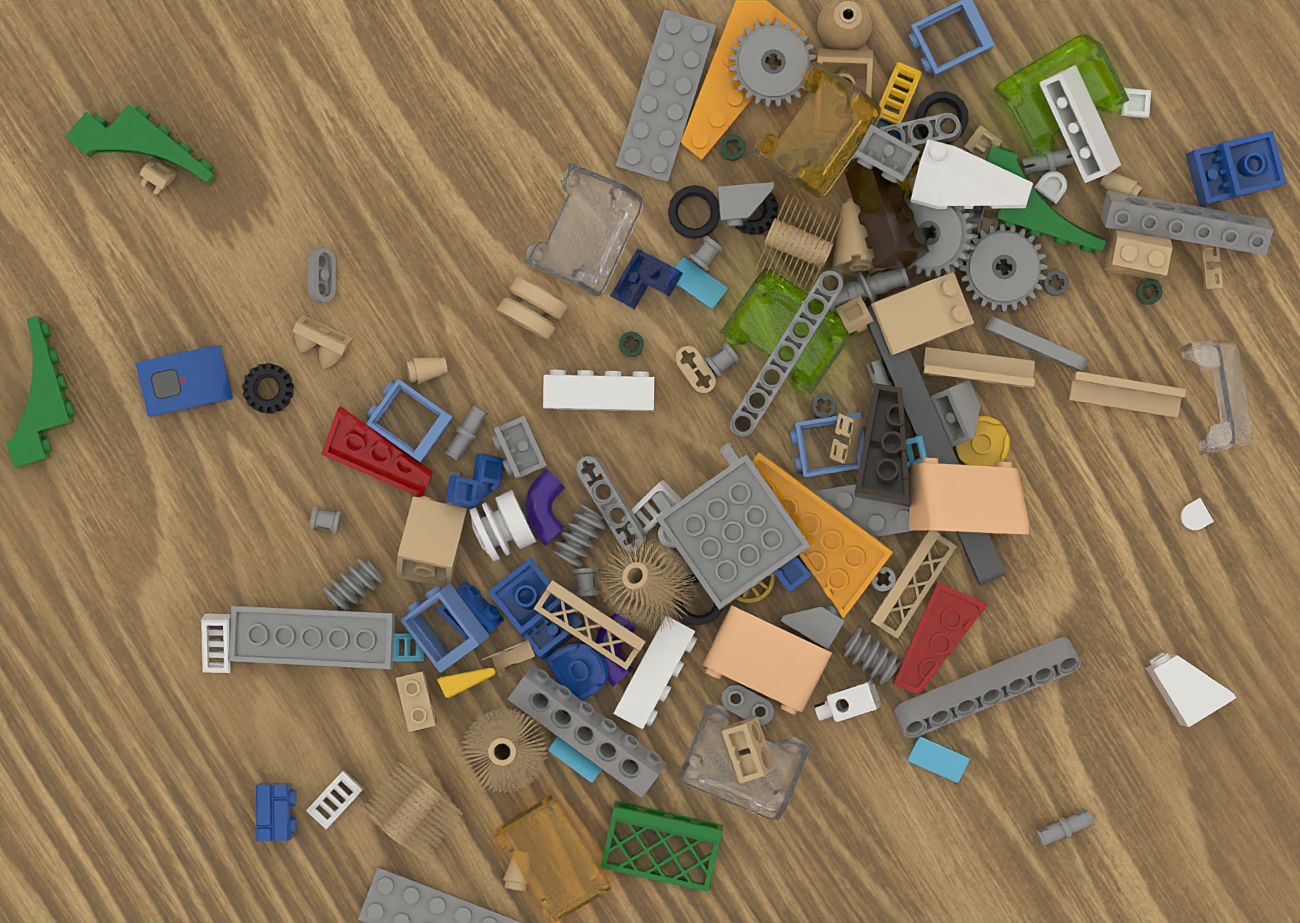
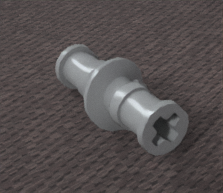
M895 268L883 273H876L871 277L867 273V278L861 272H857V281H851L843 285V288L831 305L830 311H835L834 308L858 296H861L863 301L869 298L872 303H875L877 294H884L889 290L902 286L910 287L905 269Z

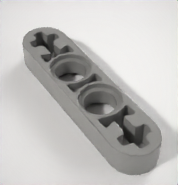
M990 316L986 324L985 330L991 334L1068 368L1084 372L1088 359L1080 354Z
M590 455L581 458L576 468L578 476L619 544L624 550L627 549L628 551V548H630L631 552H633L635 543H632L631 547L627 540L630 538V534H637L636 548L640 550V540L641 548L645 546L647 540L645 531L606 466L597 456ZM586 462L589 464L594 463L596 466L593 469L595 476L600 477L602 475L604 479L592 484L591 481L596 478L592 472L586 473L585 469L588 467ZM601 484H606L610 487L611 495L608 499H602L598 494V488ZM616 507L621 508L625 513V519L622 523L615 522L612 517V512ZM629 523L632 524L631 527H628V528H627L628 531H627V530H623V531L621 532L620 529H619V528H621V527H624V526L628 525Z

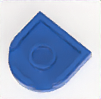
M585 642L571 643L545 658L558 683L566 686L572 694L582 701L600 691L607 681L608 666L603 654Z

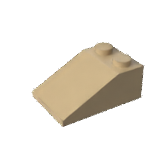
M818 48L814 137L834 138L869 129L873 50Z
M954 272L871 304L891 356L974 324Z

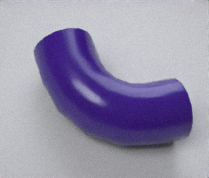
M547 468L536 478L527 491L524 505L527 524L544 546L548 545L565 528L552 512L553 501L565 487Z
M614 612L609 617L630 632L634 633L636 631L630 621L625 616L620 615L622 612ZM602 627L598 630L595 643L597 644L609 642L607 630ZM611 634L612 641L620 640L618 637ZM623 642L613 644L615 656L625 662L626 660L621 651ZM610 645L602 646L611 653ZM604 656L608 666L607 681L613 687L629 674L633 668L629 666L626 670Z

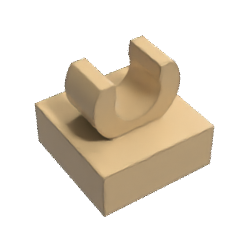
M980 125L963 148L970 154L986 160L990 145L999 146L1002 140Z
M153 158L143 166L139 174L144 177L141 185L145 187L149 182L156 185L153 193L157 195L174 181L178 172L159 159Z
M861 296L836 308L849 334L856 330L860 333L868 329L867 324L873 322Z

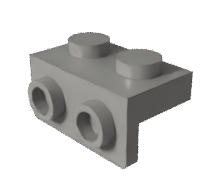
M871 124L854 155L859 157L857 160L859 164L872 170L873 166L883 170L881 176L896 183L898 179L902 182L905 180L920 151Z
M525 416L493 428L496 434L491 437L497 451L503 449L507 459L502 462L509 476L514 474L516 479H520L547 466Z

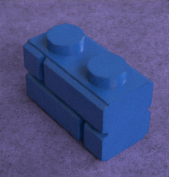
M263 783L256 785V841H288L292 839V834L297 833V818L292 817V806H296L297 793L296 789H291V783Z

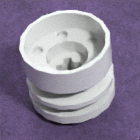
M513 490L496 497L498 510L495 512L492 511L486 502L482 504L486 514L484 517L480 516L476 507L469 510L473 530L483 550L489 554L493 562L500 559L496 549L500 545L505 555H510L508 545L510 540H513L519 549L537 542L531 528L527 524L525 514Z

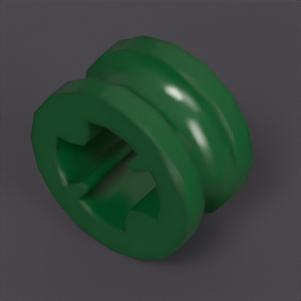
M737 135L725 137L720 147L722 156L730 161L740 159L745 152L743 139ZM729 141L731 144L732 141L738 142L737 148L740 152L738 154L734 152L733 155L727 153L728 147L725 145Z
M1153 279L1141 282L1136 290L1138 300L1146 305L1156 303L1163 294L1161 284ZM1150 285H1153L1155 287L1153 292L1157 293L1156 297L1151 296L1146 299L1143 296L1146 292H1142L1143 287L1148 288Z
M636 332L624 333L619 341L621 352L628 357L639 355L644 347L642 337ZM633 337L634 341H639V347L635 346L637 350L634 352H630L629 348H624L623 346L624 341L627 342L626 338Z

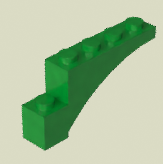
M128 104L108 129H106V126L109 123L97 113L92 117L85 112L65 136V138L90 158L97 153L124 152L142 154L178 165L196 175L209 186L217 178L211 173L214 169L213 166L203 158L199 161L194 159L190 155L193 150L181 140L176 144L169 138L172 132L160 122L157 126L152 124L148 120L151 115L139 105L134 109Z
M993 144L990 145L985 161L1028 180L1018 164L1017 152ZM1033 186L1026 208H999L997 212V218L1001 219L1000 224H1004V226L1011 228L1012 225H1015L1016 229L1017 225L1028 228V233L1042 237L1043 233L1052 235L1055 242L1064 245L1074 242L1080 244L1079 249L1095 254L1096 250L1103 252L1106 244L1104 237L1077 226L1055 211L1038 194Z
M39 316L27 319L33 355L32 381L28 401L15 434L11 440L6 441L13 467L18 469L50 459L49 452H52V446L48 436H43V432L74 423L72 416L76 415L72 400H67L64 390L68 389L63 373L59 374L56 363H60L57 350L55 347L51 348L48 337H51L52 334L49 324Z

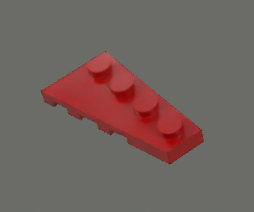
M339 406L321 455L415 496H424L433 471L346 409Z
M936 582L893 684L919 695L988 604Z

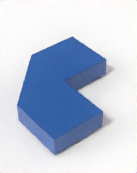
M482 453L476 454L473 479L455 475L449 477L446 503L466 508L476 507L486 495L500 487L503 471L502 461L504 459Z

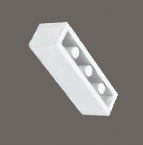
M1073 65L1039 82L1084 182L1086 183L1104 176L1121 166L1077 66Z
M550 370V375H544L543 409L654 412L655 377H649V372L635 371L632 376H621V371H605V376H594V371L578 370L577 375H566V370Z
M665 616V620L662 621V632L660 625L613 714L641 729L644 728L645 724L648 726L652 725L658 711L654 710L658 700L664 702L671 689L667 685L672 675L677 678L684 665V662L680 661L685 651L690 653L697 641V638L693 636L695 630L680 624L674 619L671 621L670 617L666 618Z

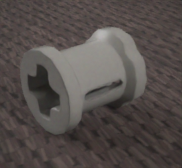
M705 235L702 238L703 242L694 254L690 253L688 258L707 272L709 270L708 265L724 249Z
M727 342L714 355L704 358L718 378L733 363L738 364L740 362L739 357Z
M314 506L309 530L318 528L332 531V534L337 535L342 511L337 510L335 513L320 510L319 506Z
M882 566L879 573H888L886 578L889 582L888 585L880 584L878 586L876 583L878 581L877 576L873 578L870 584L877 591H888L894 586L896 577L890 568Z
M598 567L573 569L574 574L577 576L578 591L575 592L577 597L600 595L599 590L596 588L595 575L598 572Z

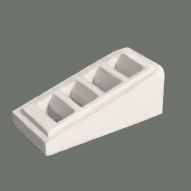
M664 480L659 482L631 509L634 515L636 514L646 525L643 528L645 534L658 523L656 518L662 514L649 502L652 499L651 497L663 491L672 506L682 500ZM642 507L654 517L652 521L641 510Z
M207 613L201 619L203 672H231V661H229L231 614ZM210 626H223V628H210ZM210 635L223 636V639H210ZM210 647H224V651H210ZM209 658H224V662H209Z
M343 770L306 811L327 829L364 788ZM341 781L353 792L350 796L338 785ZM334 789L345 799L343 804L331 794ZM326 797L338 807L336 811L323 801ZM319 805L331 815L328 820L316 810Z

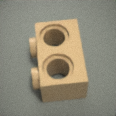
M425 671L397 677L396 682L408 732L436 726L438 723Z
M757 716L732 723L722 730L739 783L764 777L775 769Z

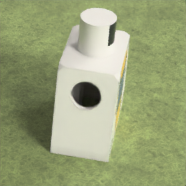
M869 679L831 692L827 695L828 701L816 704L814 707L819 721L834 717L835 722H839L876 710L882 704L874 680ZM845 699L848 702L849 707L843 708L840 704V700Z

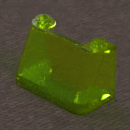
M1081 34L1068 40L1000 81L993 89L1028 150L1034 156L1049 152L1055 142L1053 135L1061 131L1039 84L1042 80L1076 65L1096 109L1112 113L1119 110L1125 102L1129 101L1127 93L1103 44L1087 34Z
M765 268L750 286L720 333L732 345H744L748 341L768 356H771L807 298L808 293L795 284L793 286L791 281L779 275L776 271ZM812 299L809 302V307L813 312L820 313L824 309V304L817 299ZM828 310L791 369V372H793L791 375L793 386L801 392H807L810 395L814 392L854 333H848L839 314ZM798 322L795 324L794 329L799 336L809 334V327L806 323ZM783 346L780 348V354L784 359L794 358L795 352L792 347Z

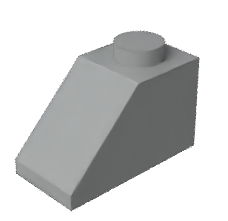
M774 182L719 186L720 223L726 222L727 227L742 226L743 221L749 220L772 193Z
M970 380L930 396L952 447L974 438L981 405Z
M830 605L826 609L819 606L782 615L780 618L781 622L826 649L830 647L845 622L840 618L841 615L838 610Z

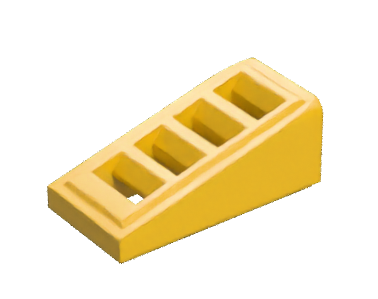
M897 62L891 72L874 116L892 124L901 123L922 72ZM895 84L904 89H907L908 91L907 93H905L901 90L894 88L893 85ZM889 95L894 96L898 99L903 100V103H899L888 97ZM888 105L899 110V113L896 114L884 109V106Z
M489 667L438 678L437 681L445 697L450 698L496 675L497 671L495 668Z

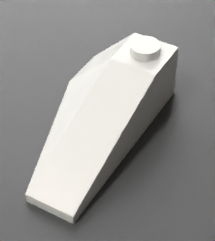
M928 139L920 160L911 202L935 209H947V206H964V209H973V206H990L992 209L1026 208L1033 183L958 147Z

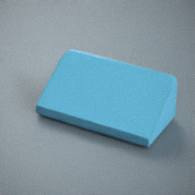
M685 257L680 260L668 277L670 282L712 311L728 290V287Z
M558 736L548 749L549 752L591 783H593L602 768Z
M921 736L917 737L907 761L956 783L959 782L970 758Z

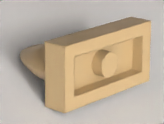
M304 314L298 319L292 330L295 333V343L300 353L311 350L316 344L320 345L319 361L323 370L331 367L341 358L353 339Z

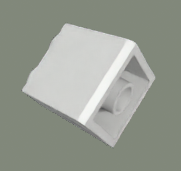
M1162 652L1150 659L1151 665L1145 668L1177 721L1182 726L1190 727L1236 699L1234 693L1178 655L1164 654Z

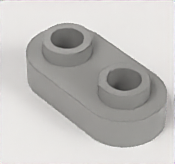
M327 247L311 250L307 260V290L309 297L316 303L329 302L336 293V258L332 250Z
M730 685L722 693L724 707L743 719L755 717V709L759 706L765 708L764 716L758 717L760 725L769 723L773 718L774 708L767 699L741 685ZM734 693H738L741 696V701L738 704H733L730 700L731 695Z

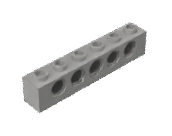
M1112 191L1106 192L1100 216L1106 228L1267 255L1274 230L1267 218Z
M534 665L530 667L508 697L510 702L641 798L667 764L656 752L648 750L634 736L625 733L611 719L599 714L589 703L580 700L566 686L560 685L550 678L547 672L538 669ZM540 694L545 695L547 699L543 698ZM563 710L567 711L569 715H566ZM585 727L590 728L592 732L588 731Z

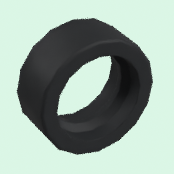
M947 91L935 92L928 95L920 103L915 115L916 120L926 118L927 111L932 105L945 102L953 106L958 114V119L962 126L961 135L965 132L969 122L968 109L964 101L956 94ZM917 128L919 134L925 139L929 134L928 128ZM958 137L956 140H954V141L946 142V143H944V144L953 143V142L957 141V140L959 139V137Z
M697 185L683 187L675 193L670 201L668 209L670 224L678 234L685 238H703V236L713 232L719 222V201L713 192L705 187ZM691 196L701 197L706 200L711 211L707 223L695 229L682 224L678 216L679 205L684 199Z
M690 574L681 581L684 583L683 580H688L686 581L687 585L680 584L681 586L675 588H687L685 586H690L691 584L689 583H699L700 581L695 577V574ZM673 598L675 600L673 603L684 611L682 613L678 608L674 607L684 621L694 625L709 624L717 619L723 608L719 610L714 603L713 608L708 613L698 616L688 612L683 607V602Z

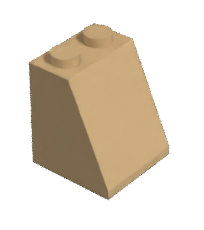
M1111 229L1103 271L1159 281L1167 276L1172 253L1171 239Z
M413 496L397 555L396 578L434 587L438 585L440 588L445 587L449 583L452 584L466 522L467 508L436 502L434 499L426 496L420 498Z

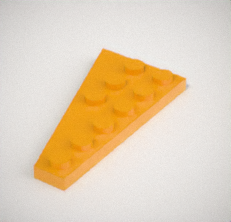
M736 0L680 142L682 146L701 161L754 99L751 96L746 100L747 91L745 89L740 92L737 91L740 82L731 81L736 76V72H729V67L735 65V62H731L728 59L729 56L736 55V52L731 50L732 45L740 46L736 39L737 36L740 35L745 38L744 29L746 27L753 31L755 22H758L760 27H763L765 19L769 20L770 25H774L776 19H780V26L783 27L787 22H790L789 29L792 31L798 27L767 0ZM800 28L798 35L802 37L807 33ZM771 57L769 61L765 60V63L770 65L771 70H774L776 66H780L779 63L775 62L774 57Z
M759 452L753 459V463L811 544L799 556L818 580L824 592L832 600L844 619L894 551L767 456Z

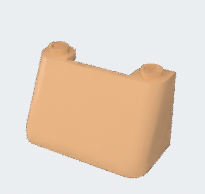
M922 458V463H911L909 530L1029 535V519L1018 468H1012L1013 462H996V467L938 464L939 458Z
M730 605L702 665L707 667L705 673L717 679H721L722 675L781 702V709L796 715L797 710L803 713L832 653Z

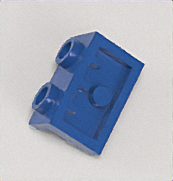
M465 581L456 589V592L489 635L504 621L499 610L489 604L475 586ZM442 603L436 611L465 640L468 639V635Z

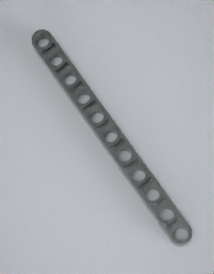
M871 305L868 306L867 309L873 322L867 324V327L891 382H893L895 387L902 388L904 413L914 436H923L928 458H939L938 464L959 465L910 349L891 356ZM956 532L980 586L1006 575L989 533Z

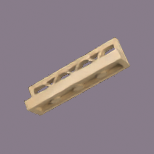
M925 347L921 375L1031 389L1035 385V379L1033 378L1035 361Z
M1076 371L1072 373L1068 400L1178 418L1181 399L1185 398L1186 389Z
M927 530L896 578L894 586L887 592L869 621L898 639L957 546L942 537L937 531ZM938 540L947 546L948 550L943 558L932 560L930 549L935 541ZM927 555L928 561L923 562L924 558ZM939 562L938 566L934 570L933 563ZM929 564L931 571L929 580L917 583L915 572L920 565ZM912 579L913 584L908 585V583ZM925 585L919 594L918 586ZM914 587L916 600L913 604L902 606L901 594L905 589ZM896 602H898V607L893 608ZM910 608L904 617L903 609ZM899 610L902 622L895 631L883 622L890 612Z
M553 580L534 607V610L626 670L646 642ZM550 593L560 599L561 612L551 614L542 608ZM564 603H566L567 605H569V606L572 607L573 609H571V610H565V605H564ZM580 612L584 615L586 627L572 628L568 624L566 614ZM563 614L565 622H563L556 616ZM587 618L595 622L596 625L589 626ZM602 627L607 630L609 642L597 644L592 641L590 629ZM587 630L588 637L578 631ZM611 634L615 635L620 640L612 641ZM625 642L634 648L625 662L615 656L613 644ZM610 645L611 653L602 646Z

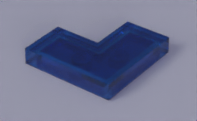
M637 248L610 296L635 310L648 286L670 297L683 273Z

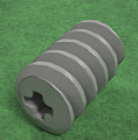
M580 504L579 508L583 514L574 513L572 515L577 524L567 523L571 533L562 532L561 536L564 538L565 543L556 541L555 545L560 551H553L578 567L583 565L578 557L587 558L589 556L584 547L594 548L590 538H600L596 528L606 529L605 524L602 522L603 517Z
M367 556L366 562L359 558L356 559L358 569L350 565L348 566L349 576L342 572L339 573L341 583L332 579L330 581L332 590L322 587L324 594L338 611H340V608L349 611L350 605L348 601L358 604L357 594L366 597L368 594L365 587L375 590L374 580L380 583L385 581L381 572Z
M859 626L843 646L846 649L844 658L847 659L854 655L852 664L855 666L862 661L861 671L865 672L871 668L870 678L873 679L880 675L879 685L882 686L893 676L903 660L896 664L898 657L896 653L887 657L889 651L887 646L878 650L879 640L869 643L871 634L867 633L860 637L862 628Z

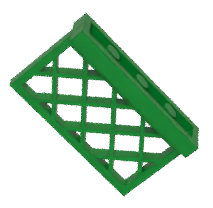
M615 800L600 868L708 892L722 836L723 824ZM616 822L628 824L633 833L620 840L614 832ZM647 829L655 830L660 838L649 846L645 844L639 835ZM661 832H665V833H669V834L663 836V834H662ZM674 835L682 836L687 845L674 853L666 840ZM636 836L643 850L630 856L623 844ZM612 838H614L616 843L611 846ZM688 838L696 839V840H694L693 842H690V840H689ZM701 841L713 843L712 852L702 859L693 847ZM663 843L670 856L657 862L650 850ZM617 847H620L627 858L620 864L607 862L609 852ZM690 849L697 862L684 868L677 856ZM647 853L654 865L647 870L639 869L633 860ZM674 859L681 872L674 876L665 875L660 866ZM707 860H709L708 868L704 864ZM701 865L706 873L705 882L692 881L688 872Z

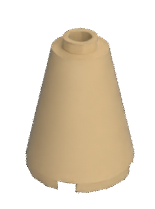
M833 0L824 6L819 14L817 21L818 35L823 44L829 49L857 50L869 39L872 30L871 16L865 6L856 0Z
M852 198L847 199V202L841 206L832 267L839 270L843 276L857 277L858 271L867 270L870 275L882 272L886 268H873L871 260L875 255L873 249L867 248L865 238L868 237V232L865 226L860 225L858 215L861 212L860 206L856 205Z

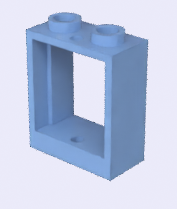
M961 0L912 24L909 28L910 34L907 35L914 50L918 48L923 57L920 59V63L926 74L931 73L933 79L992 50L995 46L973 0ZM961 12L979 47L938 67L921 31Z
M397 379L395 383L390 381L382 392L385 398L380 405L375 403L367 413L366 417L369 420L366 424L423 463L454 418L401 380ZM401 390L439 416L416 450L378 424Z
M861 412L846 414L845 416L853 419L861 418ZM838 416L794 423V429L790 430L792 446L797 445L799 456L794 457L796 473H801L802 478L859 469L865 438L863 427L855 463L809 470L803 429L837 424Z
M450 583L442 589L438 585L425 594L427 597L426 601L423 603L419 599L405 609L408 614L400 620L440 673L490 636ZM439 599L469 637L450 652L420 614Z

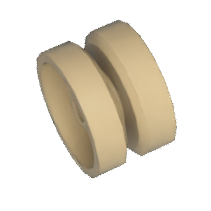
M516 276L509 290L511 294L522 301L519 303L511 298H503L496 310L532 333L549 340L555 327L543 315L546 314L554 319H561L568 306L542 287L534 283L531 284Z

